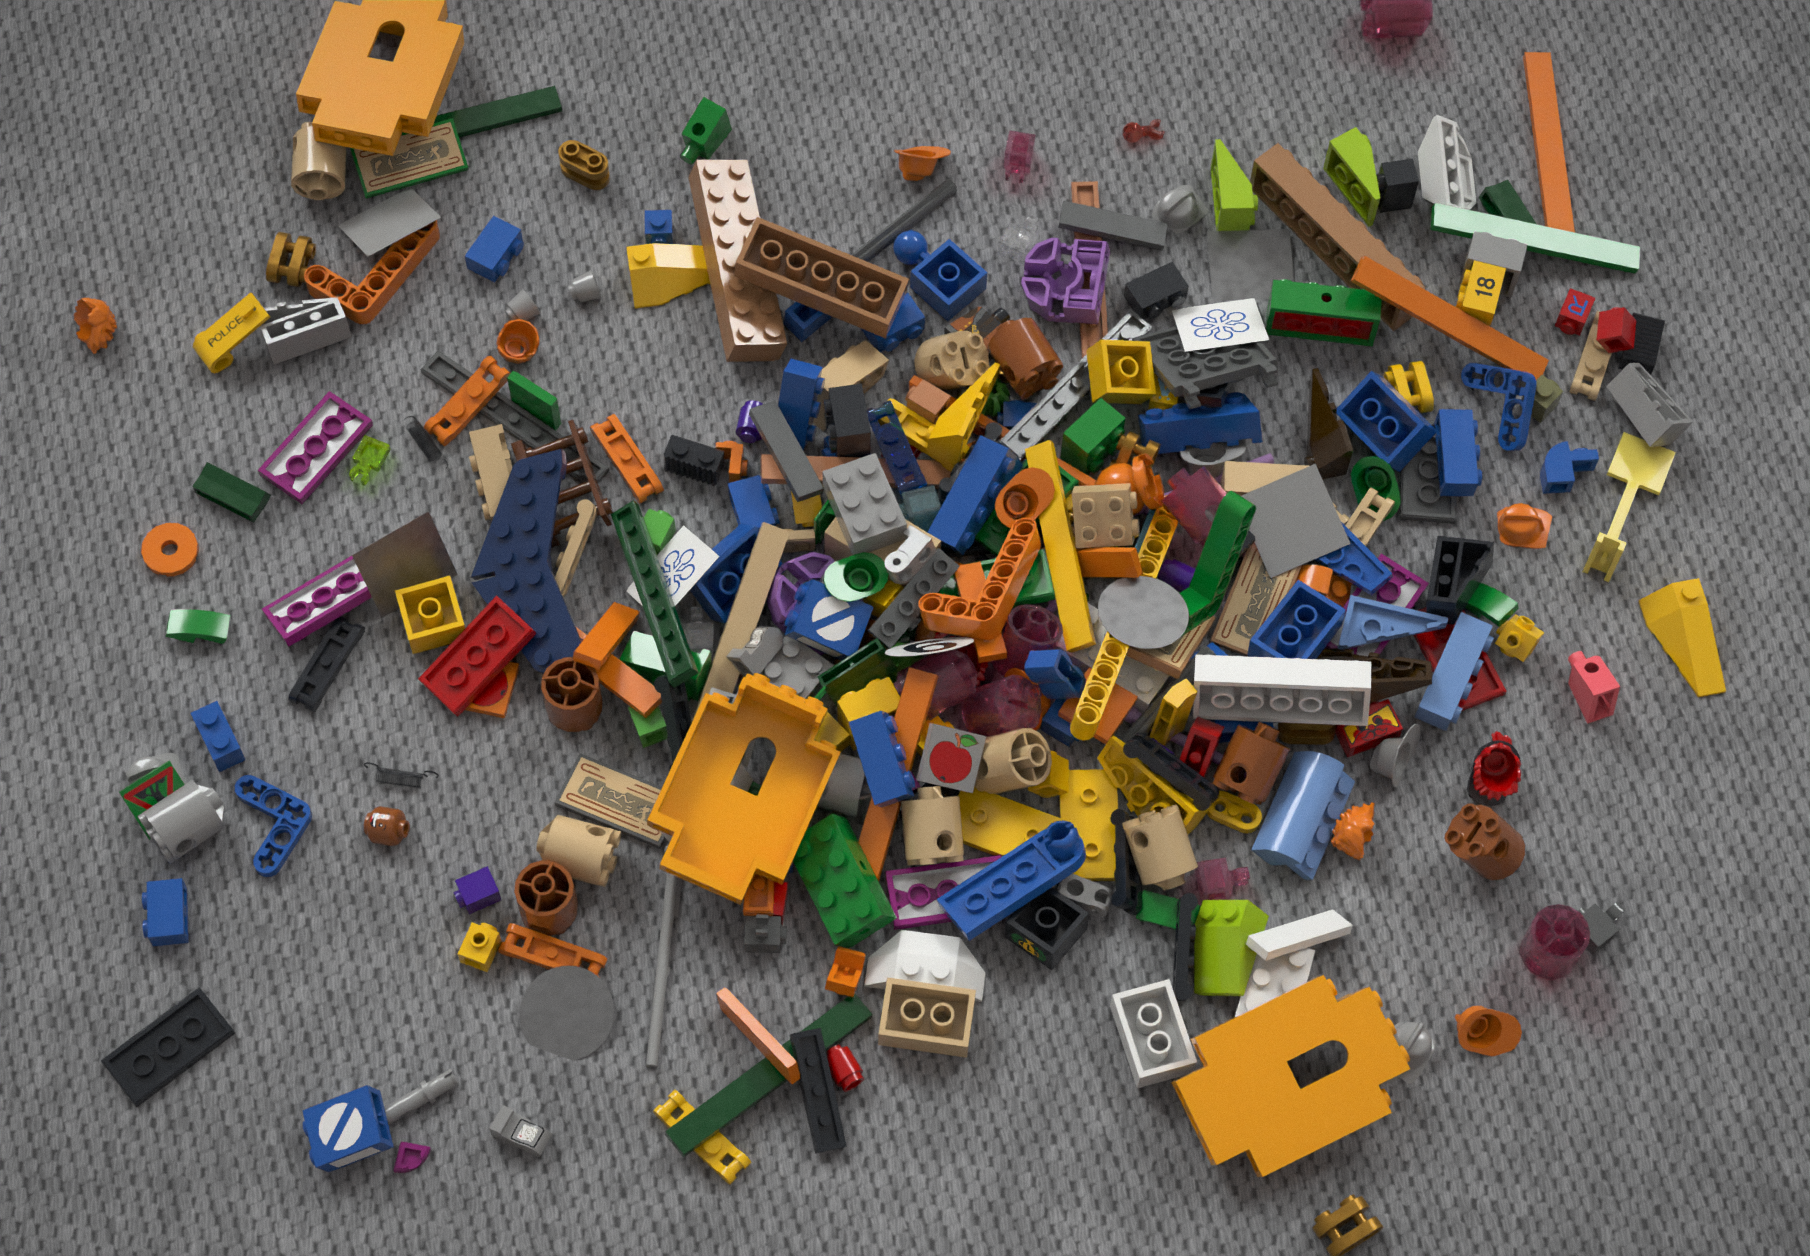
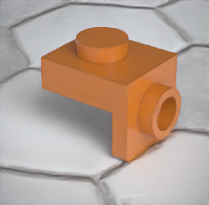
M734 441L716 442L715 448L725 451L724 458L730 460L729 483L741 480L742 476L747 477L748 460H744L743 444H738Z
M840 946L837 947L834 963L826 980L825 990L833 991L839 995L854 997L862 976L866 957L865 953Z

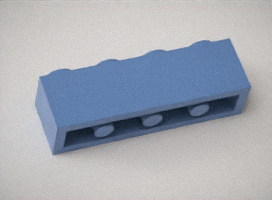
M1463 612L1460 613L1433 673L1432 684L1428 685L1414 718L1444 731H1447L1450 722L1456 724L1463 709L1458 706L1461 698L1467 700L1473 684L1468 683L1472 674L1477 677L1483 660L1478 658L1482 651L1488 652L1494 637L1489 636L1493 625Z

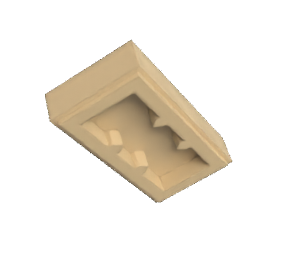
M784 529L790 533L783 553L814 551V529L795 531L793 529Z

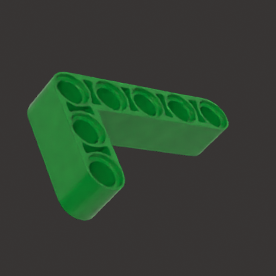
M1229 491L1219 504L1189 588L1179 593L1184 599L1189 612L1188 625L1183 635L1210 619L1219 609L1255 515L1256 505L1233 491Z

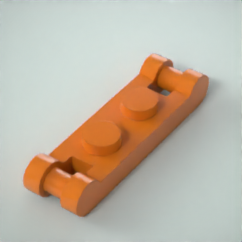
M487 356L481 362L476 372L441 410L427 420L424 429L429 434L436 435L438 437L437 441L441 445H448L507 382L510 372L504 367L500 368L497 365V360L492 356ZM492 374L494 378L488 383L485 378ZM449 421L451 425L449 428L444 429L442 425Z
M615 414L606 418L607 421L601 424L595 423L590 426L591 433L612 461L639 504L645 502L647 497L653 493L657 495L664 491L660 480ZM612 430L615 432L609 436L606 435V433ZM646 478L648 484L641 487L638 482Z
M513 923L508 925L506 940L501 942L498 949L500 954L517 958L548 970L560 966L580 967L583 960L590 963L588 970L597 976L608 960L607 957L597 952ZM518 939L525 940L522 948L516 946Z

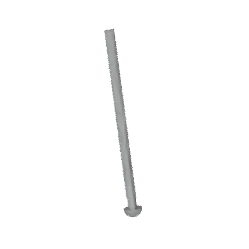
M667 844L664 848V853L666 852V849L669 844ZM667 873L646 1059L647 1067L656 1068L658 1067L667 977L670 974L668 962L673 920L678 918L682 879Z

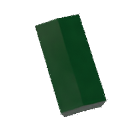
M1509 180L1485 187L1478 197L1488 214L1536 224Z
M208 462L192 486L196 494L253 523L271 497V494Z
M878 638L817 676L822 687H826V693L836 706L837 701L847 692L862 690L866 688L869 682L875 679H883L898 669L892 657L885 654L887 650Z

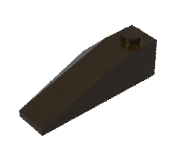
M1318 368L1312 369L1309 381L1307 457L1304 458L1305 466L1316 464L1323 480L1347 474L1353 448L1343 420L1337 421V407L1335 403H1328L1329 392Z
M1338 648L1324 649L1316 658L1318 660L1371 662L1370 703L1432 684L1430 661L1396 657L1393 660L1379 658V653L1370 652L1368 656L1354 654L1353 649Z

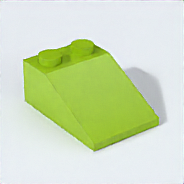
M1357 127L1329 141L1323 169L1367 226L1370 227L1374 223L1380 201V193L1371 143L1368 137L1361 134Z
M1215 139L1210 170L1216 231L1250 230V225H1255L1258 197L1253 195L1252 184L1221 139Z
M1203 900L1195 923V994L1202 996H1244L1257 955L1256 952L1246 945L1249 935L1265 930L1269 917L1251 901Z

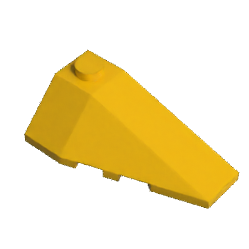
M652 243L626 247L635 309L660 306L670 302L675 297L689 294L698 287L710 284L702 245Z
M995 362L938 418L935 427L929 426L924 441L928 442L927 454L955 465L959 462L996 383L1000 364Z
M1700 579L1671 583L1640 599L1638 602L1646 627L1661 643L1665 653L1669 654L1679 668V672L1697 697L1725 693L1726 688L1708 603Z
M1115 736L1110 737L1097 759L1114 786L1121 789L1128 801L1126 805L1131 812L1134 811L1139 818V815L1153 810L1158 813L1161 812V809L1178 805L1187 835H1189L1199 825L1209 808L1205 811L1198 810L1194 806L1192 798L1174 789L1171 783L1161 775L1151 772L1145 763L1138 758H1128L1123 752V746L1126 743Z

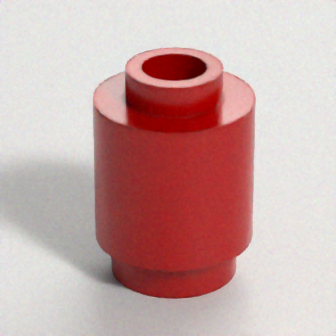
M836 1045L826 1052L831 1077L837 1087H841L846 1092L854 1089L864 1081L862 1076L863 1070L848 1046L841 1047Z

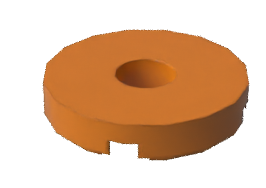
M165 523L153 528L144 538L141 549L146 566L153 573L166 575L167 577H174L189 570L194 565L199 552V546L194 533L188 527L179 523ZM169 544L178 546L174 554H163L165 546Z

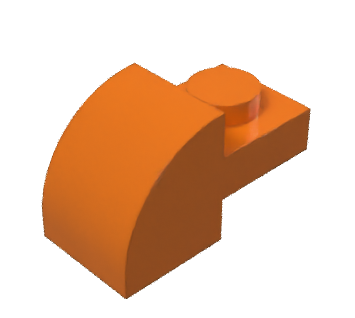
M1302 565L1296 582L1300 580L1341 607H1344L1348 601L1352 583L1332 575L1333 569L1319 565Z

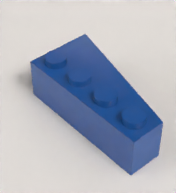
M1240 392L1229 393L1222 407L1207 408L1200 406L1189 409L1186 403H1178L1169 409L1161 410L1155 408L1147 410L1145 414L1138 415L1142 446L1146 447L1150 440L1161 444L1158 454L1185 451L1187 445H1191L1193 448L1207 449L1214 442L1227 443V446L1239 445L1238 440L1252 438V443L1263 442L1259 410L1244 393Z
M980 435L927 533L941 540V545L963 555L972 546L975 536L994 510L999 492L1023 467L1020 460L1009 448Z

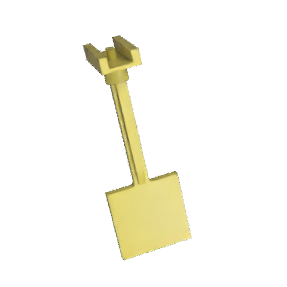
M1625 432L1623 433L1607 475L1625 482L1627 486L1608 534L1600 532L1583 569L1584 573L1588 574L1592 567L1605 572L1604 581H1610L1626 546V542L1618 540L1637 489L1641 488L1659 495L1676 452L1661 446L1649 447L1645 440Z

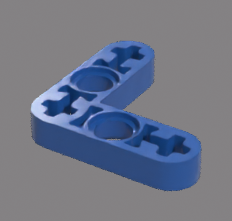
M1479 363L1467 364L1461 373L1462 382L1466 386L1506 394L1498 442L1507 451L1521 450L1525 446L1537 386L1535 377L1529 372ZM1498 372H1501L1504 377L1503 384L1500 387H1496L1494 384V377ZM1472 373L1485 374V380L1472 378ZM1519 381L1526 382V386H1519ZM1516 395L1524 396V400L1515 399ZM1516 404H1520L1522 407V415L1518 419H1515L1512 414L1513 407ZM1511 423L1519 424V427L1511 426ZM1510 435L1516 437L1515 442L1509 440Z
M244 775L235 784V792L238 799L277 820L253 859V865L259 875L272 877L280 871L310 824L312 812L306 802L255 776ZM253 784L254 790L261 794L259 802H256L258 797L252 792L244 795L242 787H249ZM269 797H280L281 804L274 809L266 807V801ZM287 804L295 812L303 809L304 817H298L294 820L293 814L286 810ZM285 832L291 835V840L288 844L280 846L275 843L278 834ZM271 846L275 851H277L272 856V862L274 865L272 867L267 865L265 869H263L261 861L262 859L268 860L270 858V856L272 855L271 849H269V847Z

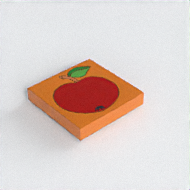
M509 662L465 710L505 718L520 669L519 664Z

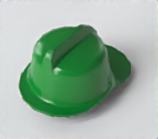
M1375 456L1358 460L1351 472V481L1358 505L1368 490L1373 488L1378 491L1379 496L1385 499L1388 497L1395 501L1393 508L1383 521L1392 518L1398 511L1401 503L1394 470L1385 460ZM1373 504L1369 506V509L1376 513L1380 509Z
M862 552L835 561L829 565L824 572L823 581L825 588L833 597L841 601L851 602L867 598L883 589L888 581V572L885 562L873 553Z

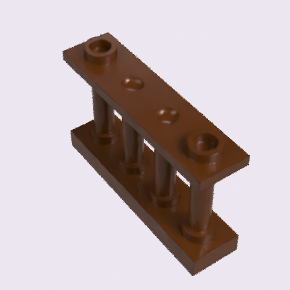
M572 419L568 421L572 434L535 449L531 447L526 448L522 440L511 443L517 461L559 449L563 450L576 444L580 458L567 462L566 475L584 468L588 481L559 492L558 505L592 492L597 504L595 505L598 510L597 516L602 517L607 527L612 525L609 515L613 513V509L608 498L603 499L585 444L589 441L583 427L578 428ZM578 512L559 520L555 518L551 548L560 545L557 535L561 534V530L569 528L571 525H576L579 517Z

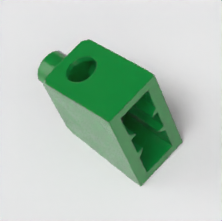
M705 97L702 98L682 132L686 146L680 154V158L683 161L693 165L699 155L707 160L710 159L732 130L725 108Z

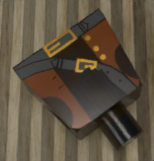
M976 307L944 328V334L957 331L978 333L982 336L988 351V343L997 328L1010 320V316L1001 307L993 314L988 313L983 307ZM988 351V357L990 362L993 359V357Z

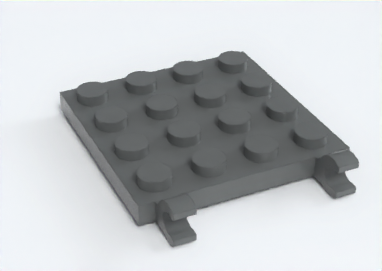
M1177 326L1132 338L1133 341L1150 342L1154 373L1175 397L1184 396L1189 409L1201 406L1196 396L1200 394V390L1212 389L1217 385L1228 382H1238L1246 377L1261 375L1262 381L1267 388L1278 385V381L1274 378V373H1278L1277 359L1261 341L1185 352Z

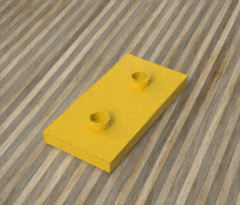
M1104 769L1069 770V792L1059 795L1060 818L1073 823L1075 828L1077 827L1079 836L1082 838L1086 849L1084 863L1073 874L1091 881H1115V825L1111 823L1110 817L1112 812L1118 809L1117 788Z
M975 786L973 793L960 791L958 795L963 844L994 856H1004L1042 830L1047 829L1050 824L1056 821H1067L1000 795L990 794L986 791L981 792Z

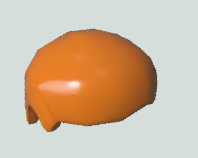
M522 319L508 321L497 337V350L499 355L506 361L521 364L529 361L535 355L540 339L537 329L529 321ZM520 345L523 347V352L521 354Z

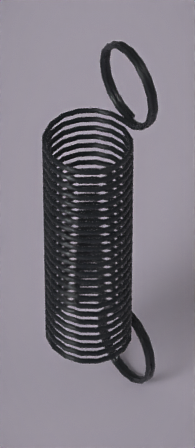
M417 419L416 422L413 421L416 423L411 429L406 427L429 461H433L430 459L432 458L431 454L427 452L426 447L420 442L425 438L427 439L426 443L433 449L432 451L442 455L420 422H417Z
M370 762L364 763V766H365L366 768H368V766H366L365 764H371V765L376 766V769H378V770H377V773H380V779H381V773H382V778H383V773H384V778H385V773H386V777H387V773H388L389 782H388V778H387V782H386V778H385V782H384V779H383V782H382V783H388V784H393V785L395 784V785H396V784H397V783H396V776H397V782H398V776H399V781H400V775H401V781H402V775H403V780H404V775H405V780H406V775H407V779H408V775H409V773H410V775H411L410 785H409V780H408V785H407V780H406V784H405V781H404V784H403V781H402V784H401V782H400L399 785H401V786H408V787H409V786H410V787L412 786V787L415 788L416 786H415V779H414V778H418V784H419V778H420V783H421V778L423 779V775L426 776V777H428V775H426V774H422V773L420 774V773H416V772L414 773V772H409V771L407 772V771H403V770L401 771V773H400L399 770H395V769H388V768H387V769L385 770L384 768H382V770H381V768H380L378 765L374 764V763H370ZM424 771V773L429 772V773H434V774H436V775H437L436 778H438V776H439L436 772H433V771ZM391 773H392V776H393V773H394L395 783H394V777H393V782H392ZM376 774V782H377V781L380 782V781H379V774H378V780H377V774Z

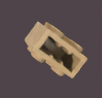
M1131 483L1074 486L1072 503L1076 548L1133 545L1135 536H1139L1138 519H1133V509H1137L1136 492H1131Z

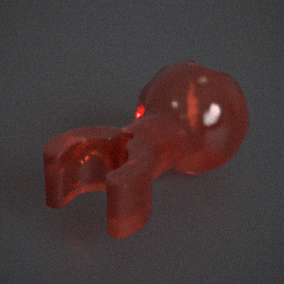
M1155 119L1147 126H1140L1136 122H1129L1123 127L1122 135L1126 141L1135 143L1143 136H1149L1154 140L1162 139L1165 131L1153 129L1159 127L1161 123L1160 119Z

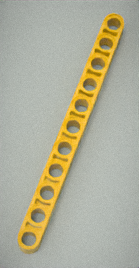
M1166 495L1165 500L1161 501L1163 507L1156 509L1138 553L1143 574L1140 576L1156 579L1184 508L1183 502L1178 497ZM1108 631L1070 724L1071 734L1079 740H1089L1095 735L1130 647L1114 638Z

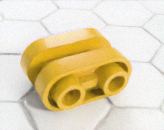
M1423 361L1410 362L1408 371L1405 372L1401 364L1388 366L1387 372H1384V378L1412 406H1418L1420 413L1432 412L1434 409V398ZM1407 382H1411L1414 395L1410 394Z

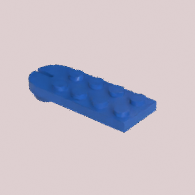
M1063 820L1050 824L1047 829L1042 830L936 899L939 907L969 941L1082 866L1086 858V849L1082 838L1079 836L1077 827L1075 828L1073 823Z

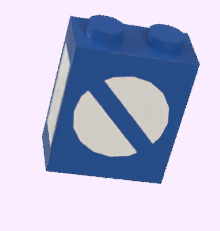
M814 579L801 584L794 597L797 600L795 608L789 612L785 620L787 629L784 635L840 661L858 651L873 606L860 600L851 602L838 600L827 591L825 584Z
M366 1085L302 1110L305 1120L303 1121V1130L309 1138L311 1146L309 1156L313 1165L318 1169L326 1172L334 1171L394 1147L381 1092L373 1087Z

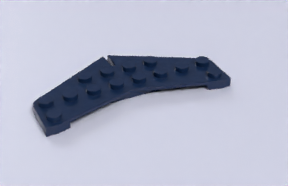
M562 449L520 459L513 465L471 578L474 580L491 577L471 582L487 605L497 595L536 632L534 637L521 651L533 668L541 674H544L546 668L554 661L565 657H573L575 649L583 641L576 630L552 572L550 550L561 480L565 479L567 468L566 452Z

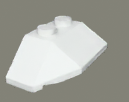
M1436 115L1433 117L1418 150L1422 198L1432 203L1470 210L1476 204L1471 155L1464 139L1458 132L1460 129L1457 122Z
M901 930L868 958L864 987L885 989L888 977L976 990L975 1001L982 1002L985 971L960 937Z

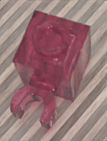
M1009 131L1004 158L1006 181H1009L1012 173H1018L1020 175L1019 183H1023L1025 172L1030 173L1035 149V134Z
M1226 857L1197 862L1198 867L1194 871L1201 904L1203 900H1229L1233 892L1232 886L1247 885L1248 879H1250L1248 867L1229 871Z

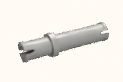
M447 1069V1071L428 1082L425 1080L420 1082V1087L385 1106L388 1125L428 1102L431 1104L436 1102V1097L455 1086H459L451 1069Z

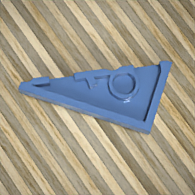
M1350 595L1338 649H1347L1446 628L1448 618Z

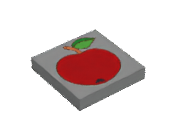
M930 723L916 780L973 793L986 736Z

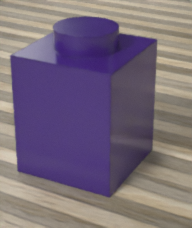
M488 866L455 880L458 890L453 892L459 907H466L469 915L501 901L499 890Z

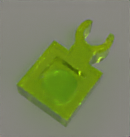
M364 435L352 457L353 462L357 465L349 472L351 481L354 480L356 475L363 474L361 483L365 486L369 481L370 470L380 471L391 450L390 444Z

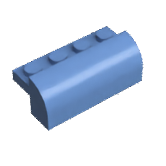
M1314 751L1294 752L1251 850L1270 865H1287L1301 878L1313 880L1333 834L1332 830L1336 825L1335 820L1340 818V814L1355 783L1350 776L1342 771L1345 765L1323 753Z

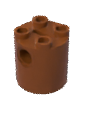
M1021 318L1015 321L1008 320L997 328L988 343V351L995 362L1000 364L1002 373L1021 399L1029 398L1042 388L1049 390L1058 383L1056 377L1061 372L1063 363L1032 318Z
M565 657L554 661L546 668L542 676L541 690L545 709L550 722L557 728L567 732L586 731L593 727L602 713L603 700L599 678L595 668L572 660L573 657Z
M1258 722L1255 731L1238 725L1213 776L1215 779L1212 784L1226 791L1230 790L1235 793L1239 791V798L1252 804L1261 805L1262 802L1266 801L1291 749L1276 741L1280 731L1267 724ZM1247 772V777L1244 780V774Z
M1464 805L1461 811L1452 819L1445 833V841L1448 843L1450 850L1481 877L1489 880H1501L1512 875L1521 866L1525 856V843L1522 835L1491 808L1483 805Z
M545 860L531 863L520 872L515 881L514 893L523 924L528 929L548 936L563 934L574 922L578 911V901L571 874L564 866L554 861Z

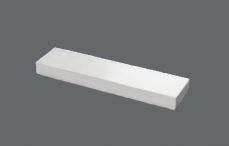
M1332 909L1249 935L1246 945L1266 961L1351 933L1353 925Z

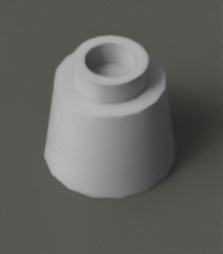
M592 270L572 279L573 284L568 285L573 301L579 299L580 303L602 298Z
M523 289L507 304L508 309L505 310L511 321L516 319L528 321L541 314L536 304Z

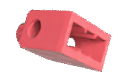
M1582 651L1571 654L1568 657L1572 667L1568 684L1587 724L1613 715L1620 685L1600 656L1586 658Z

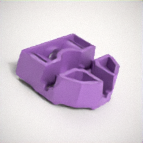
M1050 238L1037 243L1025 258L1024 277L1021 280V286L1031 310L1041 315L1047 321L1098 324L1110 256L1107 241L1074 239V244L1067 246V244L1061 243L1059 238ZM1061 255H1072V262L1064 264V261H1061ZM1061 271L1062 276L1056 280L1051 277L1054 273ZM1084 272H1091L1090 289H1082ZM1032 275L1043 276L1044 279H1043V278H1031V276H1032ZM1054 299L1064 300V313L1055 315V312H1052Z
M811 552L783 563L776 571L766 602L772 615L773 623L782 632L785 633L787 629L784 622L787 615L795 608L797 600L794 597L798 587L803 582H808L812 579L821 582L822 579L820 578L828 566L835 561L830 556ZM786 569L798 579L794 585L781 574ZM809 647L813 651L818 653L820 656L824 654L823 652H820L812 647Z

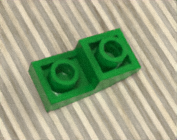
M1480 583L1465 607L1478 618L1483 615L1498 627L1504 624L1519 609L1518 602L1483 583Z
M170 610L165 637L194 643L196 638L224 644L227 639L230 615L205 610Z
M1143 890L1142 909L1136 915V919L1175 930L1178 899ZM1197 905L1192 910L1191 924L1196 923L1201 905Z

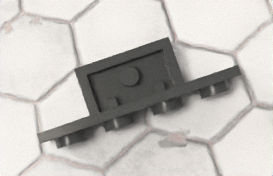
M937 548V552L909 581L868 630L887 649H891L906 630L911 632L922 620L918 617L920 614L918 606L920 598L928 593H938L960 567L939 548Z

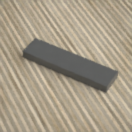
M1063 201L1058 228L1163 251L1168 223Z
M774 400L751 408L749 415L797 502L823 494L824 487L776 401Z

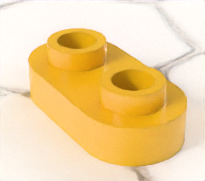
M1219 791V798L1212 803V806L1206 813L1212 820L1246 834L1256 831L1262 820V813L1255 804L1225 791ZM1217 804H1221L1224 806L1225 810L1219 812L1215 809L1214 806ZM1248 816L1251 818V822L1244 823L1241 817Z

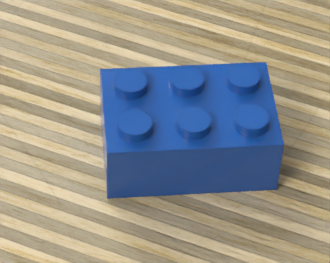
M1373 371L1337 407L1336 414L1379 458L1385 460L1391 468L1399 472L1437 432L1384 377Z
M741 523L713 547L712 550L720 557L690 589L696 600L713 621L727 622L759 532L756 525ZM781 560L779 561L777 570L783 564Z
M1297 580L1250 639L1247 656L1316 659L1342 627L1346 609L1300 580Z

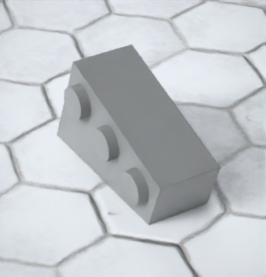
M338 297L303 300V304L286 305V302L277 303L276 307H265L264 309L270 315V318L259 327L274 365L352 337Z
M1629 363L1606 386L1611 392L1612 399L1621 406L1649 447L1671 445L1693 423L1688 415L1640 363Z

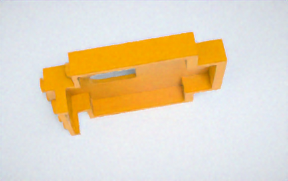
M362 0L360 6L339 1L334 2L296 92L299 112L315 115L312 122L315 141L393 156L402 132L429 137L464 46L463 25L446 22L448 17L446 0ZM379 32L403 36L393 62L369 57Z
M747 673L743 677L733 704L728 703L729 699L719 693L713 692L712 695L705 693L647 819L648 826L672 836L661 860L660 870L741 905L755 873L781 885L783 884L841 753L836 750L837 747L828 741L820 740V743L815 741L828 708L823 707L824 703L810 696L807 699L798 696L795 689L786 685H781L780 687L769 683V678L759 673H754V675ZM756 738H766L774 744L776 755L758 795L755 796L731 785V782L749 743Z
M1321 975L1190 1039L1203 1067L1171 1083L1211 1165H1218L1245 1151L1257 1177H1264L1392 1113L1389 1108L1392 1105L1391 1099L1384 1088L1380 1089L1379 1084L1410 1070L1408 1065L1410 1057L1404 1046L1398 1045L1394 1037L1397 1034L1395 1026L1390 1018L1385 1019L1380 1009L1383 1007L1382 1000L1375 990L1372 991L1370 987L1362 988L1336 1000L1337 990L1331 979L1326 980L1325 976ZM1334 1040L1343 1044L1348 1055L1346 1064L1341 1069L1300 1089L1287 1061L1327 1041Z

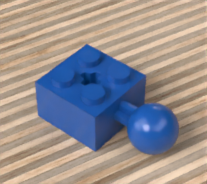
M904 231L895 239L893 250L896 258L906 265L917 264L910 271V288L945 320L949 321L986 290L987 272L950 239L932 254L927 252L928 245L925 237L917 231Z

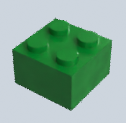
M1100 398L1063 433L1060 458L1086 475L1091 472L1093 474L1097 473L1104 464L1103 460L1108 455L1114 456L1119 452V450H1116L1120 437L1125 433L1124 425L1126 418Z

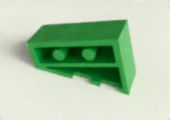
M633 631L619 660L654 686L657 677L666 675L655 640L652 635ZM702 649L701 653L691 651L699 673L685 681L688 701L691 699L699 700L712 664L711 651Z

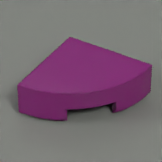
M401 1141L393 1169L394 1173L410 1172L418 1168V1165L421 1166L428 1158L431 1147Z

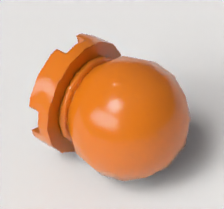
M1146 453L1135 456L1132 465L1126 463L1112 464L1102 470L1095 481V485L1131 483V492H1136L1137 509H1133V516L1139 513L1144 505L1151 510L1163 507L1161 501L1165 500L1160 474L1154 476L1150 467L1154 461Z

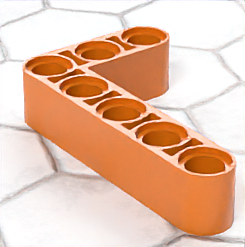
M437 220L393 243L358 287L324 266H310L304 273L309 294L315 299L334 298L338 294H344L338 297L345 316L358 324L370 323L438 242L440 232ZM398 267L396 270H390L391 268ZM377 287H383L379 290H374ZM360 307H366L365 309L358 310Z
M1021 518L1013 523L977 600L940 593H928L922 596L918 606L924 626L931 631L981 640H991L999 636L1041 548L1036 522L1030 518Z

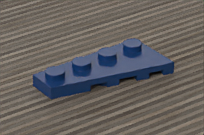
M1342 523L1351 544L1316 558L1314 561L1324 567L1333 569V572L1368 594L1373 595L1390 581L1393 575Z

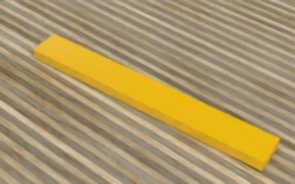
M1047 440L1026 448L1025 453L1028 467L1044 470L1054 482L1055 491L1053 499L1048 507L1039 515V521L1066 651L1071 654L1096 645L1056 451L1054 443L1051 440Z

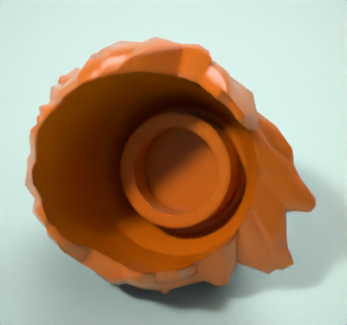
M81 298L77 301L78 306H75L77 312L74 313V320L80 327V331L76 332L78 339L86 343L88 349L93 354H96L100 347L106 349L108 347L107 341H111L113 338L112 333L117 329L115 315L110 311L105 301Z
M1371 802L1370 805L1364 803L1362 807L1352 806L1344 814H1340L1341 820H1335L1336 825L1332 830L1334 837L1330 842L1333 844V847H1337L1340 851L1342 850L1345 854L1357 860L1363 858L1365 841L1370 842L1371 837L1374 835L1372 829L1375 825L1373 822L1375 803Z

